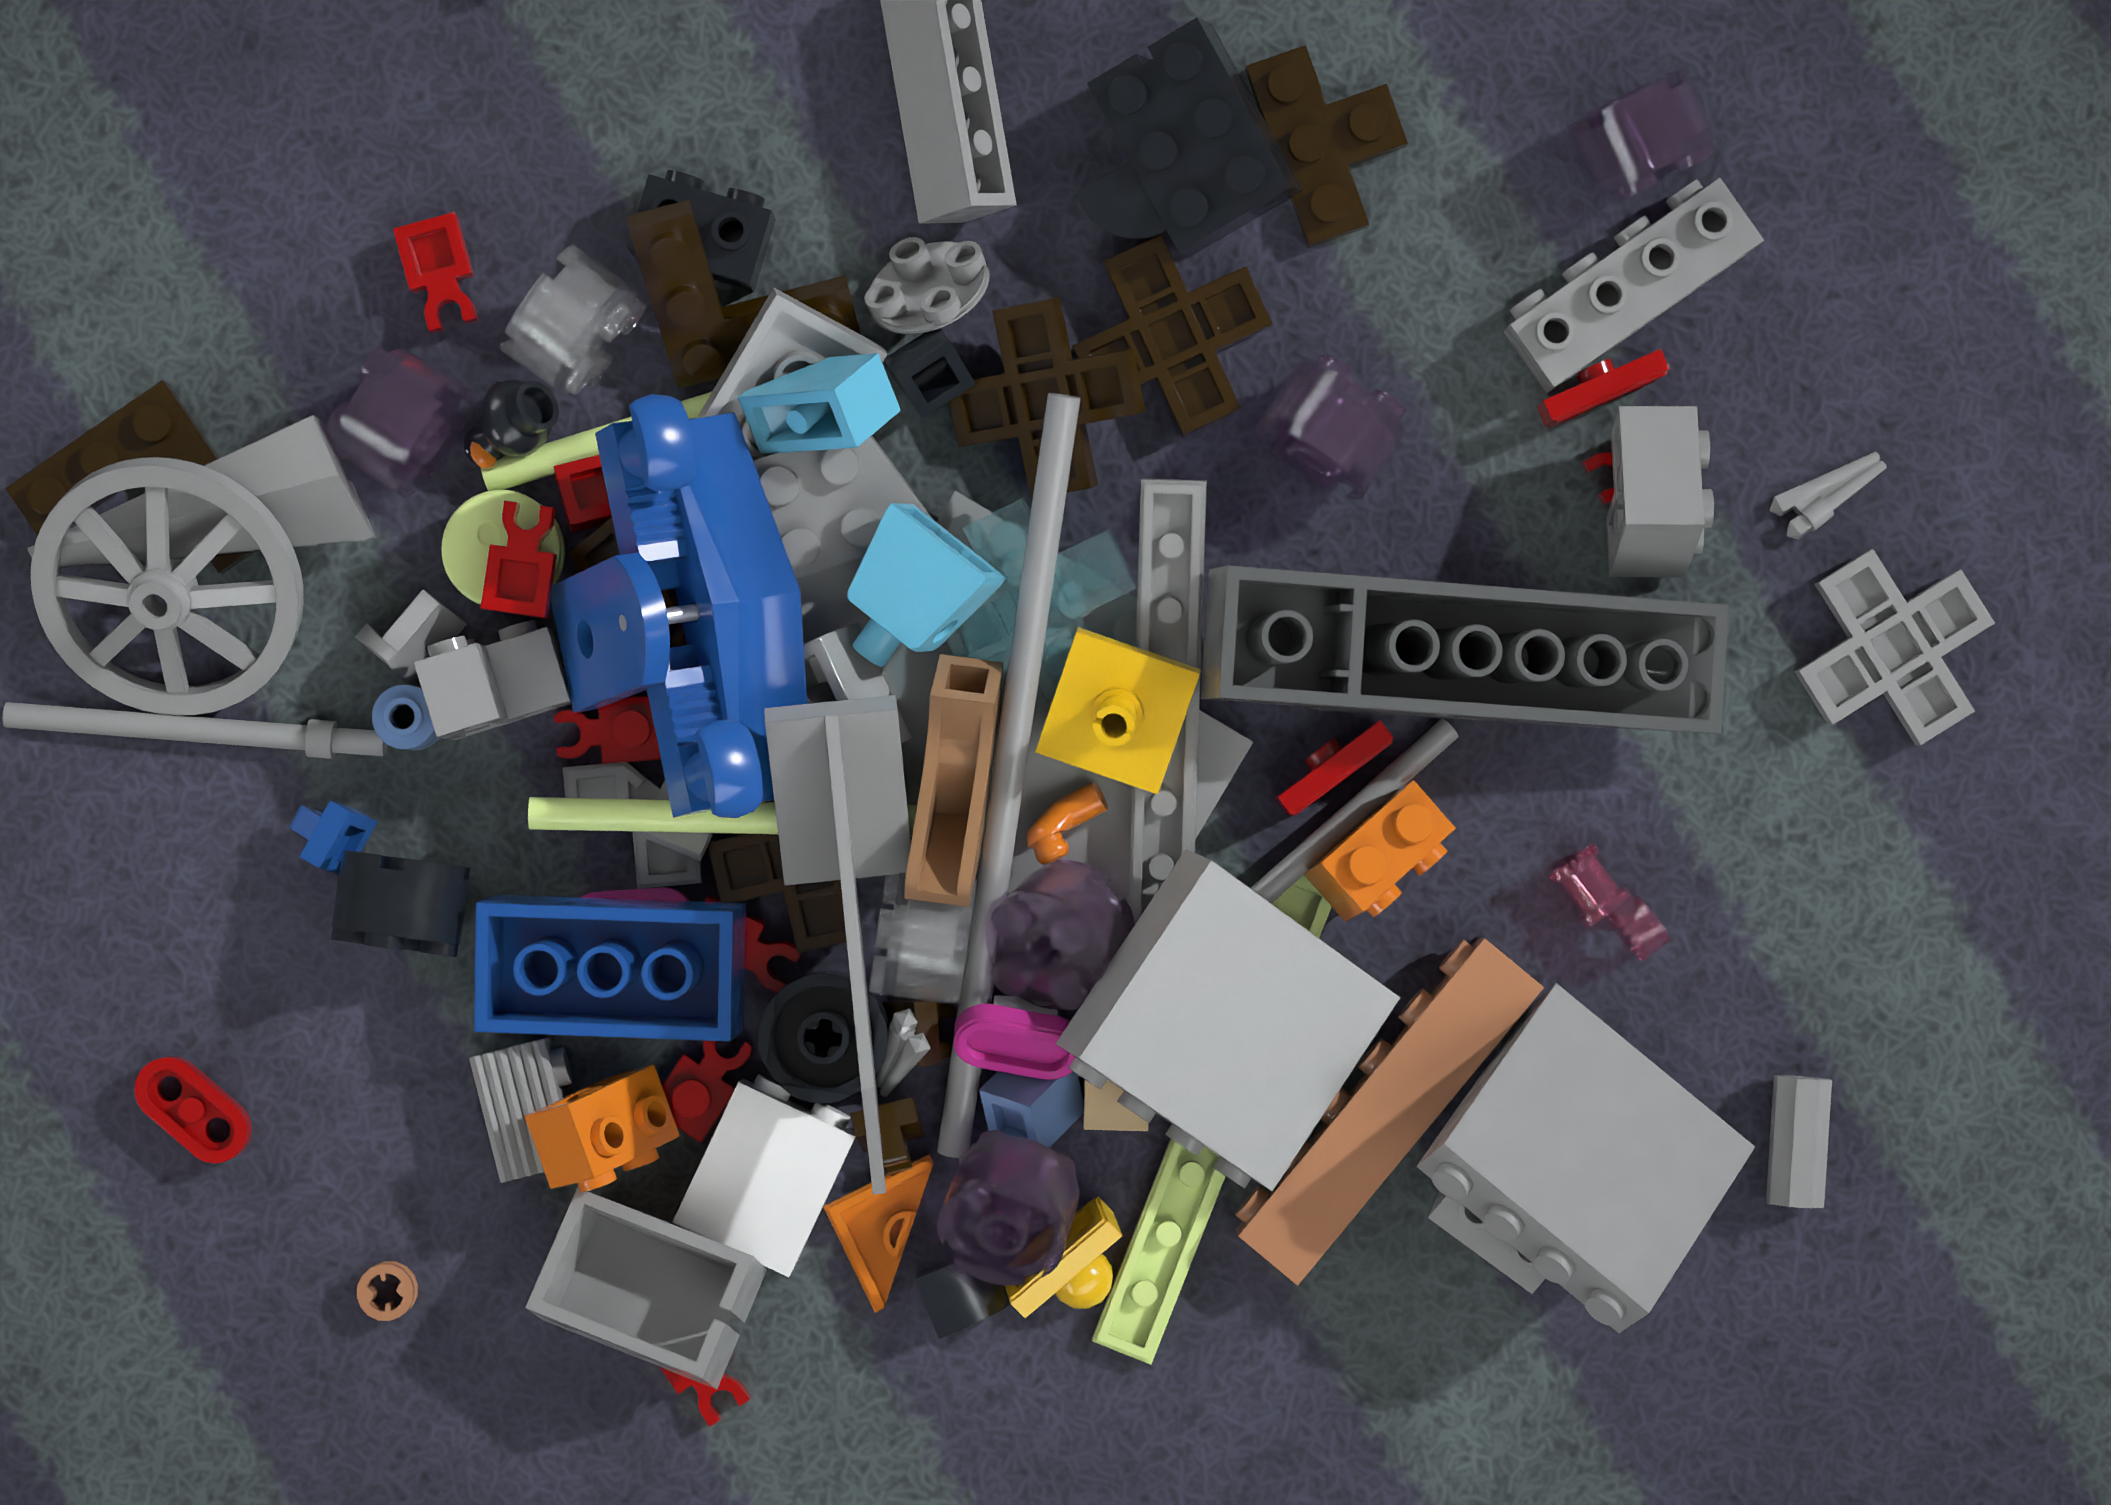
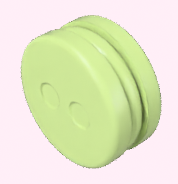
M492 490L475 495L458 507L445 527L441 546L445 571L459 592L480 605L490 544L507 547L508 535L502 522L504 500L520 504L517 522L522 529H532L539 522V511L542 505L519 492ZM554 519V526L541 545V552L557 555L553 585L557 583L565 561L564 537L557 521Z

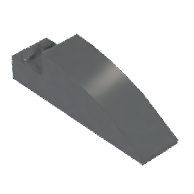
M1227 565L1209 569L1201 699L1306 707V710L1721 734L1729 605Z

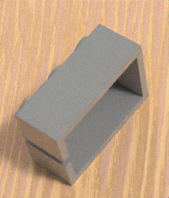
M577 1187L525 1308L543 1321L718 1389L740 1336L730 1327L732 1320L746 1322L767 1269L750 1254L588 1191L581 1193Z

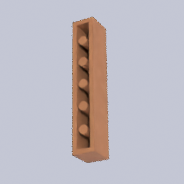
M1478 936L1472 945L1462 939L1450 951L1439 966V969L1446 976L1431 994L1422 988L1407 1003L1398 1016L1405 1025L1390 1044L1381 1037L1369 1049L1357 1066L1365 1074L1349 1093L1342 1087L1320 1118L1324 1122L1309 1142L1305 1141L1274 1190L1266 1191L1260 1185L1257 1186L1236 1211L1235 1215L1242 1220V1223L1235 1230L1238 1237L1297 1286L1544 989L1540 983L1485 938Z

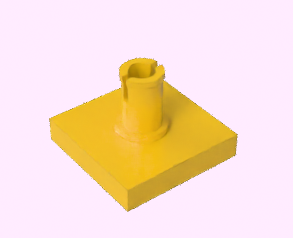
M1078 627L1035 753L1158 794L1201 669Z

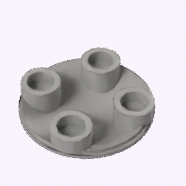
M909 237L899 241L891 248L889 252L891 261L877 274L864 299L871 317L884 329L902 334L929 332L949 325L968 313L984 295L988 287L990 271L980 245L976 242L963 241L957 243L943 241L925 244L921 238Z

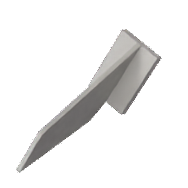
M896 695L764 708L784 885L841 880L873 1194L886 1193L856 878L903 874L907 871L911 840Z

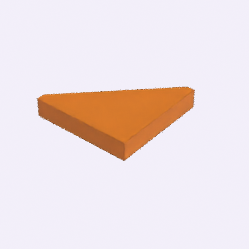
M930 1153L913 1161V1169L890 1175L886 1174V1193L873 1194L872 1182L823 1206L875 1313L885 1307L934 1163Z

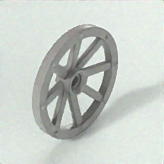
M160 457L137 458L117 462L89 474L66 492L49 513L40 529L32 554L31 590L34 605L46 636L57 653L79 677L93 688L118 702L143 711L175 716L198 715L218 711L243 701L258 691L277 672L291 650L301 624L304 605L302 575L296 553L282 526L270 510L242 485L213 469L193 462ZM145 487L147 564L143 565L94 510L91 506L93 503L122 490ZM168 488L196 495L213 503L227 513L181 562L169 557ZM73 521L129 584L60 574L61 551ZM243 527L263 553L273 580L198 585L196 576ZM152 594L159 595L167 604L156 601ZM64 598L129 607L131 613L101 642L93 647L74 623ZM276 602L272 633L266 647L260 654L194 610L197 608ZM177 626L242 670L216 682L189 686ZM145 627L154 630L165 684L139 678L110 662Z

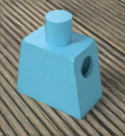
M891 503L885 511L847 592L849 601L870 617V620L852 646L860 655L880 667L886 665L901 642L915 652L934 651L1003 584L1007 577L914 504Z

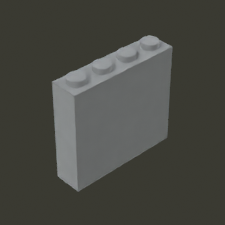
M1185 849L1056 1042V1045L1075 1057L1068 1067L1074 1073L1100 1090L1107 1080L1123 1090V1093L1117 1100L1122 1106L1150 1123L1155 1114L1171 1123L1172 1125L1165 1134L1170 1139L1198 1156L1203 1147L1219 1156L1213 1166L1215 1170L1244 1189L1249 1181L1253 1179L1273 1191L1400 997L1212 860Z
M1556 983L1524 1012L1416 1167L1432 1179L1434 1186L1442 1194L1459 1201L1482 1220L1485 1228L1493 1236L1510 1243L1533 1262L1536 1270L1544 1278L1561 1285L1584 1304L1587 1312L1595 1320L1621 1333L1650 1313L1755 1146Z

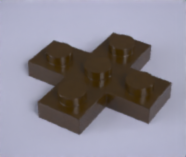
M1306 45L1247 65L1245 72L1258 109L1303 189V192L1291 198V202L1307 247L1311 248L1367 228L1369 222L1349 167L1405 148L1408 144L1388 85L1384 84L1327 104Z
M1162 235L1105 260L1103 265L1129 320L1072 345L1076 358L1133 348L1140 385L1143 386L1154 380L1157 381L1182 437L1239 412L1241 406L1216 352L1271 328L1273 325L1247 266L1188 292Z
M1060 296L992 310L1005 372L973 378L976 385L949 402L958 447L1018 437L1030 496L1033 499L1048 393L1079 397L1081 399L1067 493L1097 486L1098 482L1086 424L1137 415L1146 411L1133 348L1072 359Z
M743 834L708 844L721 903H736L783 891L798 953L847 942L841 880L784 885L778 834Z

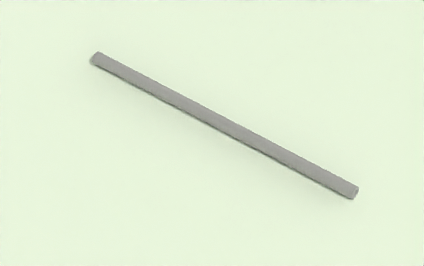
M1048 393L957 1017L971 1006L991 1004L1081 399L1070 395ZM954 1039L937 1152L947 1157L966 1158L969 1156L982 1068L967 1064L957 1055L954 1048Z

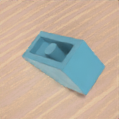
M879 353L829 357L746 390L738 396L760 454L857 448L901 411Z

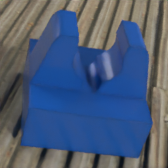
M330 800L323 813L318 810L314 812L308 807L301 805L289 828L308 839L299 856L300 858L319 869L339 875L343 850L362 852L378 821L356 809Z

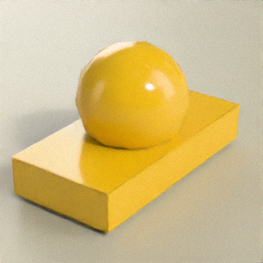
M1099 1196L1089 1201L1003 1275L1010 1304L1024 1318L1028 1317L1054 1294L1061 1302L1074 1309H1089L1103 1302L1110 1292L1113 1280L1112 1266L1102 1253L1121 1238L1122 1233L1113 1211Z

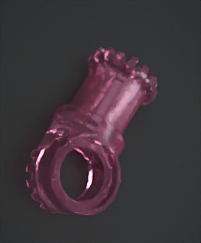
M1592 843L1575 854V857L1578 859L1577 861L1570 857L1568 859L1571 864L1570 866L1566 862L1562 863L1548 875V878L1553 884L1561 883L1583 913L1580 921L1585 928L1608 916L1609 921L1612 924L1615 923L1613 925L1615 930L1623 929L1619 936L1623 938L1627 935L1630 938L1625 944L1627 946L1634 944L1635 947L1631 951L1634 955L1639 952L1636 957L1643 962L1668 944L1671 939L1660 921L1639 896H1633L1627 887H1618L1598 860L1597 856L1600 850L1595 843Z

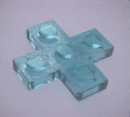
M1024 498L963 527L974 552L1007 578L946 640L954 656L988 660L1011 649L1031 514ZM1110 528L1058 552L1039 676V685L1047 702L1052 701L1078 627L1088 630L1081 615L1138 587Z

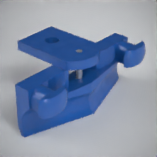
M650 394L634 400L629 405L632 421L612 423L595 433L620 555L613 556L552 587L551 604L573 713L598 709L647 689L673 818L712 811V814L718 817L739 818L755 811L761 802L774 800L764 708L807 704L800 588L735 412L688 419L681 401L667 395ZM675 589L679 606L666 608L661 591ZM682 622L687 645L670 648L669 624Z

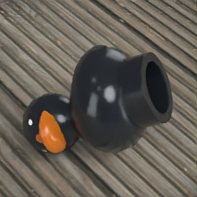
M514 379L498 381L493 384L486 393L480 408L481 424L473 426L465 435L463 446L467 458L482 468H491L505 455L521 457L531 455L539 450L549 438L552 426L558 420L559 407L554 394L548 387L537 381L525 382Z

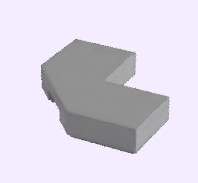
M629 762L563 768L565 798L656 800L660 791L659 787ZM632 831L638 889L703 883L701 861L641 837V832Z

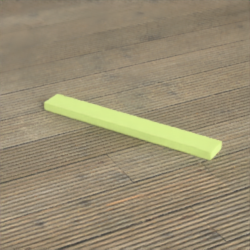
M1304 875L1272 903V905L1318 938H1320L1332 907ZM1170 1139L1092 1336L1093 1342L1150 1365L1152 1364L1225 1179L1223 1174L1213 1168L1219 1156L1206 1147H1203L1198 1156Z

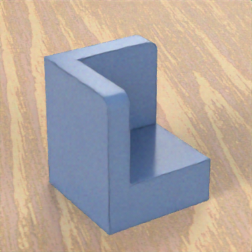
M998 1071L979 1089L990 1138L1042 1156L1084 1113V1100L1078 1075L1074 1072L1059 1079L1045 1080Z

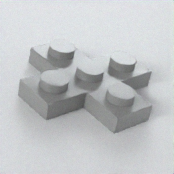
M1871 549L1814 584L1848 637L1794 671L1827 725L1835 724L1876 697L1884 694L1912 741L1917 746L1924 744L1975 712L1941 657L1992 626L1995 622L1961 569L1954 571L1906 601L1875 551Z

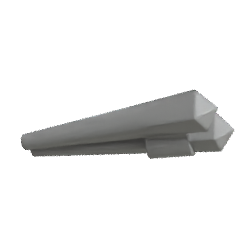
M1875 451L1775 496L1769 511L1783 516L1794 510L1798 516L1789 522L1787 537L1799 540L1810 530L1814 532L1833 517L1835 509L1884 471L1887 466L1883 461H1879L1880 456Z
M910 1009L894 1013L888 1028L887 1055L875 1080L876 1086L881 1088L880 1095L883 1097H887L931 1049L924 1033L914 1034L918 1022Z

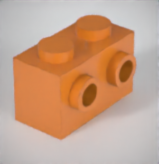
M1413 780L1393 794L1313 865L1304 876L1345 922L1363 913L1365 910L1374 918L1401 895L1402 892L1395 883L1407 872L1413 869L1420 876L1448 852L1441 842L1456 828Z
M654 1064L611 1075L524 1116L550 1189L577 1183L582 1193L602 1187L617 1179L614 1171L615 1168L622 1166L623 1171H628L649 1164L660 1158L657 1147L680 1137Z

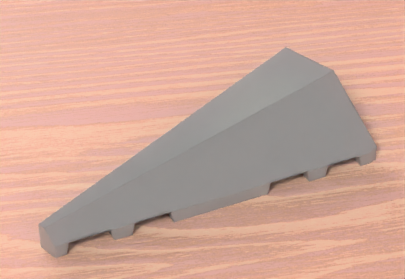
M314 415L205 465V467L234 480L256 496L280 523L292 547L317 546L318 544L367 542L376 538L353 482L346 477L323 421ZM168 488L170 559L185 558L227 513L213 503L196 495ZM145 494L100 514L102 519L139 560H147ZM77 525L68 530L61 551L60 567L111 564ZM242 527L216 555L253 552L254 550H260L250 534ZM35 545L27 548L31 558Z

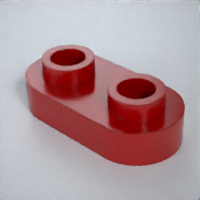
M167 1056L149 1062L139 1072L134 1087L135 1098L139 1107L196 1158L207 1163H222L237 1157L246 1149L252 1135V1124L247 1111L193 1063L181 1057ZM168 1076L177 1078L182 1085L181 1095L176 1100H170L162 1093V1082ZM215 1118L226 1120L230 1126V1135L225 1141H217L210 1134V1124Z

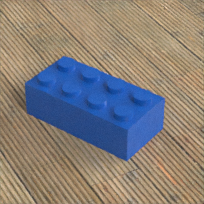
M492 895L476 903L474 1032L731 1041L744 1031L746 903Z

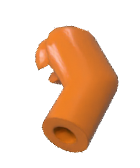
M1092 782L1054 801L1029 828L1026 834L1027 848L1034 849L1035 857L1040 864L1048 865L1068 854V843L1061 834L1109 810L1107 801L1099 786Z

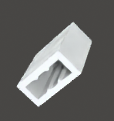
M758 1074L754 1083L744 1078L738 1082L674 1217L673 1223L698 1235L750 1254L762 1265L789 1277L794 1270L856 1136L854 1130L846 1127L851 1118L847 1114L824 1103H815L812 1110L788 1100L790 1094L774 1079Z

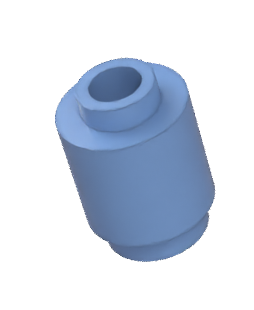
M397 685L387 689L378 697L372 711V723L376 734L387 745L398 749L421 750L430 747L439 740V737H436L421 687ZM407 704L413 709L415 718L409 728L401 729L398 715L401 708Z

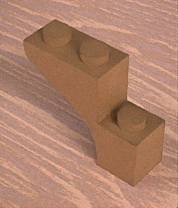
M944 654L939 655L930 693L925 759L906 871L904 899L969 907L982 848L989 800L991 761L1000 724L1004 662Z

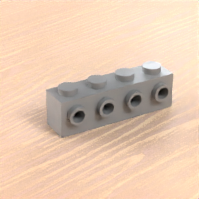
M880 0L919 224L963 223L1016 206L981 0Z
M1718 178L1706 188H1703L1698 179L1691 182L1666 201L1672 210L1653 225L1646 216H1643L1614 237L1620 246L1616 251L1601 261L1598 260L1593 252L1562 273V276L1568 283L1548 298L1542 289H1539L1510 310L1515 321L1504 330V334L1547 394L1764 241L1721 178Z

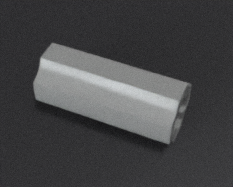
M1774 1075L1766 1191L1767 1204L1797 1208H1824L1832 1089L1831 1079Z

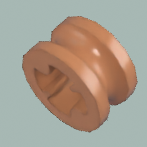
M384 1261L374 1265L361 1276L357 1285V1299L360 1308L369 1317L378 1321H391L401 1317L413 1307L418 1296V1283L414 1273L406 1265L397 1261ZM380 1274L382 1281L388 1279L390 1274L396 1276L401 1281L396 1290L403 1297L399 1306L395 1307L394 1302L391 1300L383 1307L374 1300L379 1291L372 1282L377 1275Z

